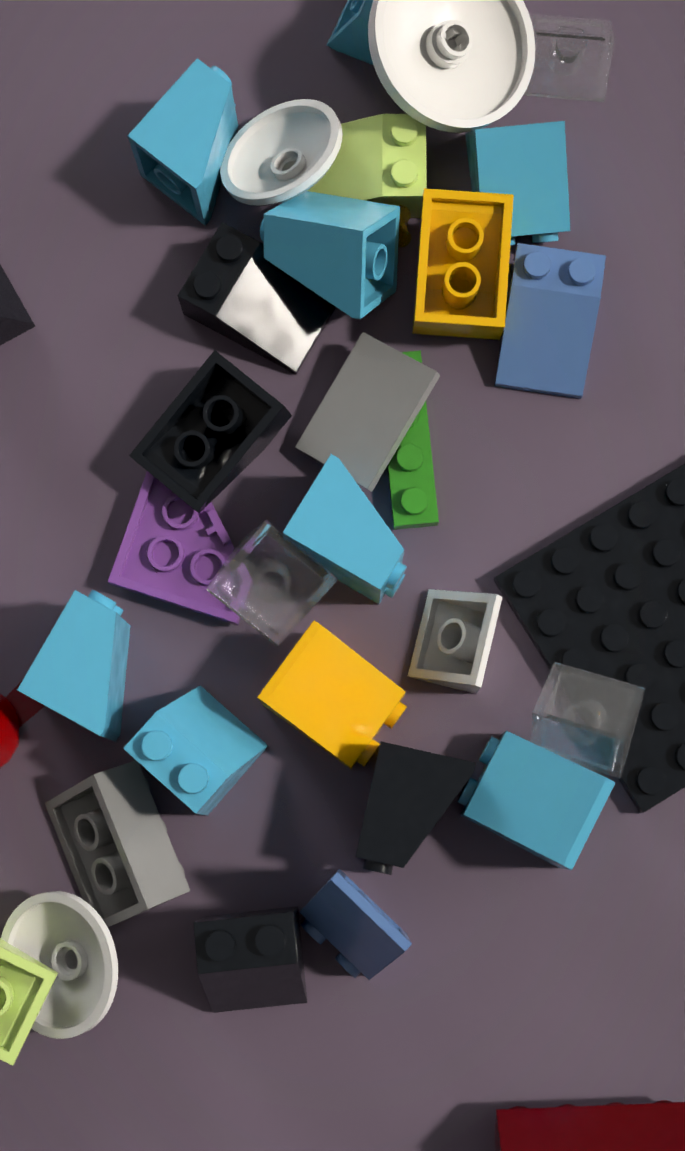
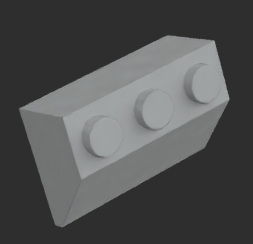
M135 760L93 774L45 803L82 899L97 911L108 928L190 891L184 869L177 859L167 834L166 825L159 815L149 790L148 781L143 775L138 761Z

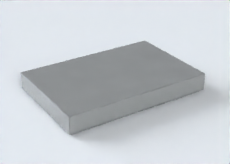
M362 332L295 448L322 464L326 463L330 454L338 457L356 483L372 492L440 377L439 373Z

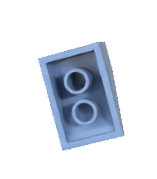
M517 243L511 267L505 328L501 336L494 386L578 399L583 397L601 299L606 255Z
M340 869L300 911L306 918L301 924L303 929L320 945L327 939L340 951L335 957L336 961L354 978L362 973L370 980L412 945L407 933Z

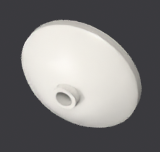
M299 99L278 104L254 117L230 141L220 166L221 180L229 194L241 203L265 206L286 202L309 190L328 172L341 147L343 133L337 115L331 107L323 102Z
M50 891L31 896L23 901L8 918L1 939L58 972L32 1029L41 1035L55 1039H66L81 1035L94 1028L104 1018L111 1007L116 993L118 959L110 931L97 911L86 901L74 894Z

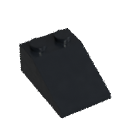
M221 222L177 295L184 315L296 375L336 308L264 258L263 243Z
M214 350L129 456L196 512L200 513L265 450L292 415L282 403Z

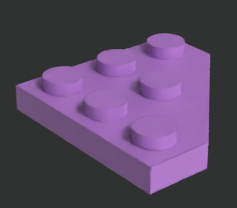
M147 471L108 583L238 626L252 581L212 502L198 513Z

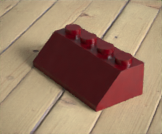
M661 1100L646 1104L612 1102L596 1106L564 1104L558 1107L546 1108L515 1106L509 1109H497L495 1151H685V1102Z

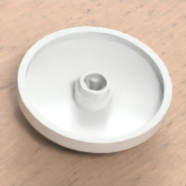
M373 0L368 22V42L375 71L393 101L418 122L445 132H470L475 129L484 128L497 121L512 110L522 98L531 80L535 62L534 31L523 0Z

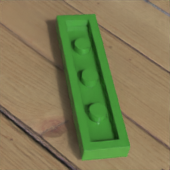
M421 350L402 352L422 363ZM425 401L387 466L394 530L438 526L439 524L427 404Z

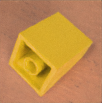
M315 620L257 697L264 707L351 770L357 762L365 767L380 746L374 740L375 736L384 724L392 729L407 708L401 702L406 691Z

